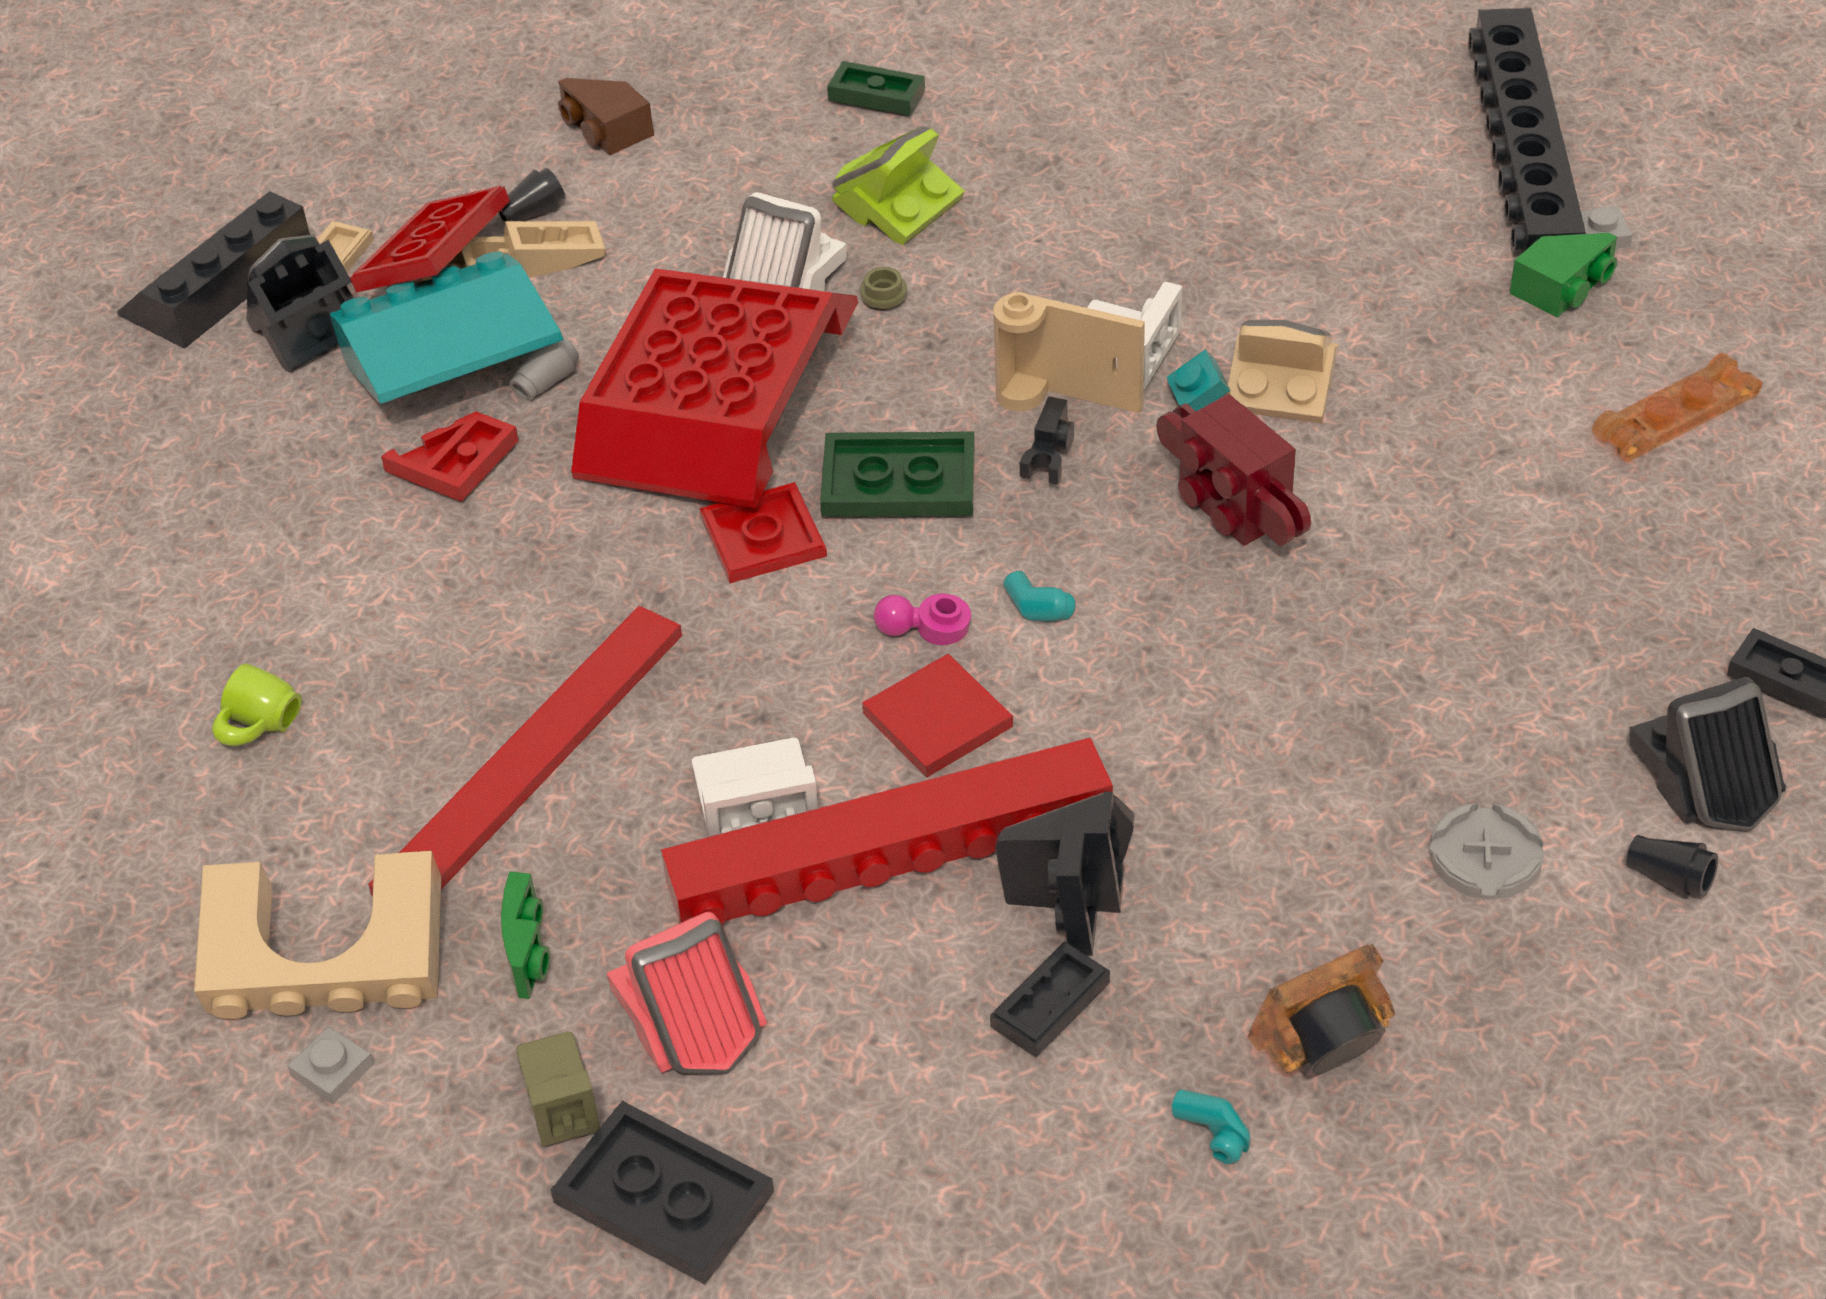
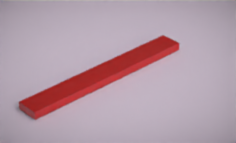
M639 605L399 853L432 851L441 874L442 890L682 637L681 625ZM372 880V881L368 884V886H369V889H370V893H371V895L373 896V880Z

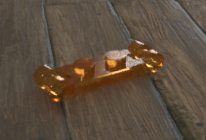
M1722 352L1716 355L1707 367L1618 412L1613 410L1605 411L1594 422L1592 432L1604 443L1610 440L1616 446V453L1625 461L1630 462L1756 397L1762 388V381L1751 372L1740 371L1738 369V362L1727 353ZM1723 382L1728 387L1721 389L1718 384Z

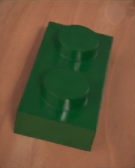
M842 61L827 85L828 100L911 116L925 92V76Z

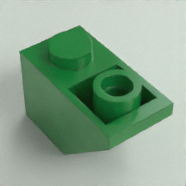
M1611 233L1542 236L1514 260L1510 294L1557 318L1570 306L1574 308L1579 307L1594 285L1598 282L1605 284L1612 277L1617 266V258L1614 257L1617 236Z

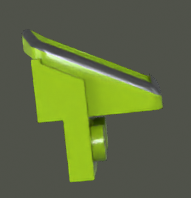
M922 126L876 147L845 164L832 182V187L837 192L832 196L831 200L857 223L866 226L872 221L893 241L904 245L961 200L965 190L930 160L939 134L930 127Z

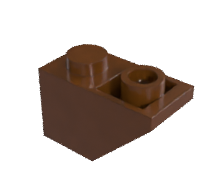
M564 78L558 81L561 100L558 101L559 112L568 125L575 124L582 130L583 136L590 146L598 145L610 156L654 136L650 102L627 82Z

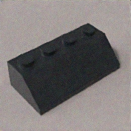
M269 191L135 295L117 311L118 316L185 349L247 299L248 286L246 283H248L251 266L278 239L310 235L304 207Z

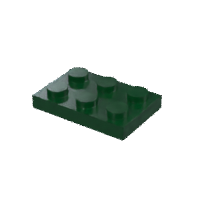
M974 431L825 433L820 498L821 517L973 516Z

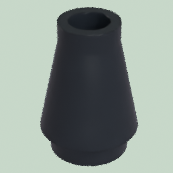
M544 168L539 172L534 169L508 194L510 201L498 215L504 222L531 219L558 209V203L566 198L565 192L550 169Z
M1636 835L1628 849L1626 865L1629 868L1639 870L1686 898H1689L1690 894L1704 897L1709 892L1717 873L1718 854L1708 851L1705 843L1655 839Z

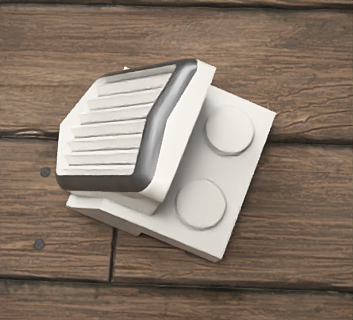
M755 192L744 201L734 246L729 250L723 277L825 291V279L846 260L847 243L831 239L827 234L821 233V215L815 208Z

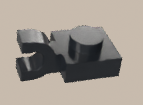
M1048 396L1034 428L1032 447L1023 454L1019 462L1020 477L1030 479L1032 472L1036 468L1045 467L1048 468L1049 483L1059 484L1062 475L1060 450L1069 451L1074 436V422L1068 421V400Z

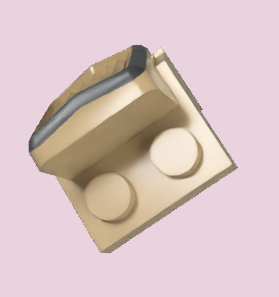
M1247 320L1241 325L1240 334L1237 335L1228 382L1231 391L1227 394L1233 396L1256 415L1323 423L1329 388H1331L1338 344L1331 343L1332 337L1324 329L1288 320Z

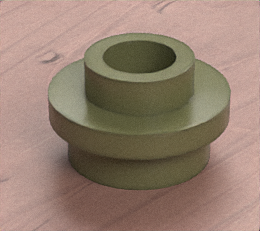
M877 267L866 273L864 281L860 285V296L862 301L870 307L878 309L892 308L905 300L907 285L896 269Z

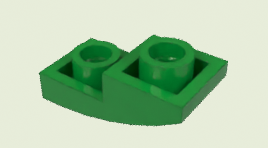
M509 871L501 909L502 938L518 998L530 999L535 981L545 980L550 965V949L548 946H543L539 929L543 918V900L536 898L531 874Z

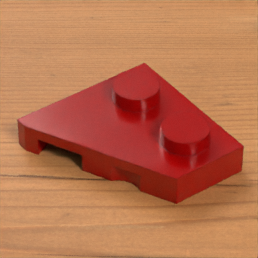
M475 411L455 420L452 425L446 428H438L422 435V446L400 456L395 449H391L385 452L381 459L385 472L462 502L519 440L516 426Z

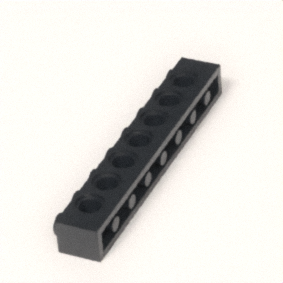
M1532 9L1478 10L1476 28L1469 29L1468 47L1470 55H1475V81H1481V108H1488L1486 112L1487 136H1494L1492 140V160L1494 164H1501L1498 170L1499 192L1508 193L1505 196L1504 212L1506 222H1514L1511 228L1512 251L1521 252L1522 254L1542 236L1586 234Z

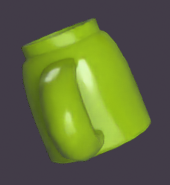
M248 663L240 665L232 673L223 690L220 705L221 711L212 724L211 731L214 738L223 745L239 746L254 741L265 731L276 732L278 730L284 733L300 712L302 704L301 694L295 692L288 682L270 672ZM232 719L249 727H236L230 725L228 721Z

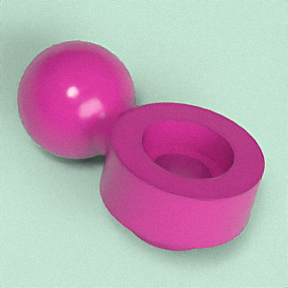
M940 593L931 595L921 603L920 607H913L912 603L903 596L889 595L877 603L873 616L877 628L888 636H901L911 628H917L921 637L927 642L935 645H950L960 641L968 633L971 611L964 600L951 594Z

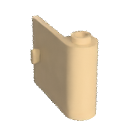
M1023 292L1010 293L995 303L993 308L996 399L1002 407L1020 412L1034 409L1042 403L1049 391L1132 412H1141L1144 394L1145 321L1029 295Z

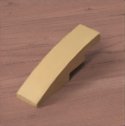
M506 221L504 236L474 237L444 268L458 267L462 269L476 264L475 260L481 255L490 252H502L503 254L508 253L518 261L528 277L531 278L568 270L604 257L605 246L596 221ZM430 276V277L421 278V279H416V280H412V281H413V283H414V285H415V284H417V283H420V282H423V281H426V280H429V279H432V278H431V276Z

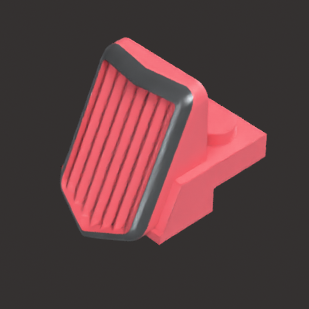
M711 912L702 913L630 946L625 953L626 964L606 973L611 991L633 1021L639 1040L661 1073L672 1068L677 1072L692 1074L729 1073L759 1036L760 1027L767 1024L751 980L735 959L724 927L715 914Z

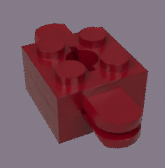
M1227 394L1198 411L1184 403L1174 409L1173 412H1167L1157 419L1156 428L1161 444L1180 460L1178 490L1182 499L1191 507L1198 506L1211 517L1213 525L1222 535L1227 536L1230 534L1240 544L1246 546L1266 534L1282 547L1292 541L1294 537H1299L1310 530L1311 516L1308 507L1293 494L1296 449L1233 396Z

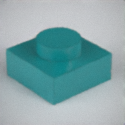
M1206 349L1166 377L1179 406L1187 403L1195 411L1211 404L1231 391L1216 359Z

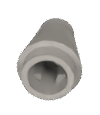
M562 336L563 340L529 352L515 373V376L509 382L511 389L519 396L531 402L536 396H539L574 372V364L579 360V354L570 341Z

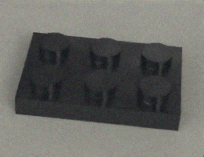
M621 1101L550 1191L554 1204L705 1285L774 1193V1187L771 1177Z

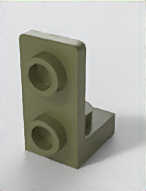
M568 1031L518 1045L516 1052L542 1147L597 1132L600 1124L587 1070L584 1071L574 1034Z

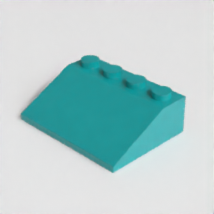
M490 252L479 256L475 260L476 264L462 269L446 267L437 275L431 276L432 279L415 285L413 282L398 283L387 288V294L370 300L367 297H358L342 303L341 310L329 313L348 369L374 398L382 404L562 341L561 330L518 261L508 253Z

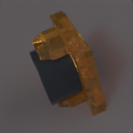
M1366 944L1270 989L1247 1035L1259 1052L1267 1048L1274 1061L1287 1074L1302 1066L1307 1076L1313 1077L1355 1059L1375 1045L1384 1035L1385 1027L1389 1026L1390 1022L1388 1019L1395 1016L1389 994L1377 976L1384 961L1373 944Z

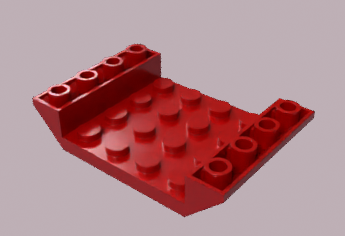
M655 268L579 402L571 467L573 478L756 508L773 474L766 444L822 333L843 334L858 305L857 296Z

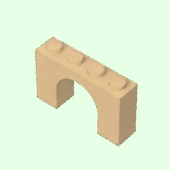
M432 851L374 854L373 906L371 918L365 932L344 953L332 959L315 963L291 961L270 949L272 885L260 862L203 865L194 993L206 1013H212L215 1017L221 1019H239L247 1015V1010L270 1009L271 1012L278 1015L293 1016L303 1013L305 1007L328 1005L330 1009L335 1011L353 1012L360 1010L363 1007V1003L386 1002L395 1008H413L421 1004V999L437 998L441 874Z

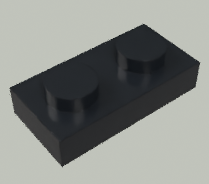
M1753 628L1730 660L1727 676L1733 679L1749 677L1759 686L1761 691L1826 718V658Z

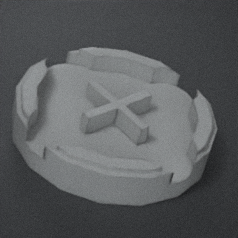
M1478 803L1465 804L1447 812L1434 826L1429 849L1434 871L1448 886L1466 896L1486 900L1509 898L1528 889L1541 873L1544 852L1540 831L1526 816L1507 806L1493 804L1492 809L1478 808Z

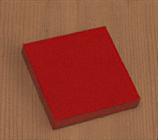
M795 482L764 490L756 508L721 502L699 508L700 517L729 583L827 557L826 546Z
M949 654L942 656L862 702L863 714L926 778L1013 727V715Z

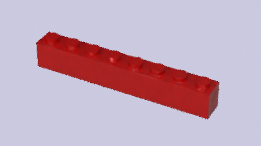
M1090 737L661 849L666 883L679 924L706 912L715 914L721 924H724L725 921L750 914L766 916L774 913L781 906L807 899L814 902L822 901L831 897L837 891L859 885L875 887L883 884L890 877L912 871L921 873L931 872L938 869L943 863L968 856L972 858L987 857L995 852L996 838L1004 828L1100 793L1113 792V784Z

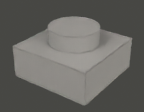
M1618 206L1598 207L1581 211L1586 234L1611 233L1617 236L1616 248L1631 246L1632 233Z
M328 1026L287 1067L292 1078L331 1104H334L374 1063L371 1053Z

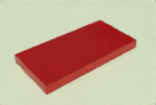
M500 185L427 202L352 274L350 280L356 293L437 275L510 201L505 187Z

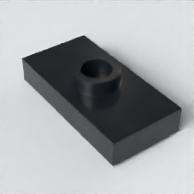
M1064 941L990 1014V1027L1037 1057L1110 983V970Z

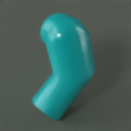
M1023 571L1012 572L1003 581V587L1021 615L1027 620L1044 622L1067 620L1075 611L1076 602L1070 593L1064 592L1061 588L1034 587Z
M1184 1089L1177 1091L1172 1102L1174 1118L1206 1125L1214 1136L1209 1144L1210 1149L1213 1151V1157L1225 1164L1238 1162L1242 1156V1151L1246 1153L1249 1150L1251 1142L1250 1131L1230 1101L1221 1097Z

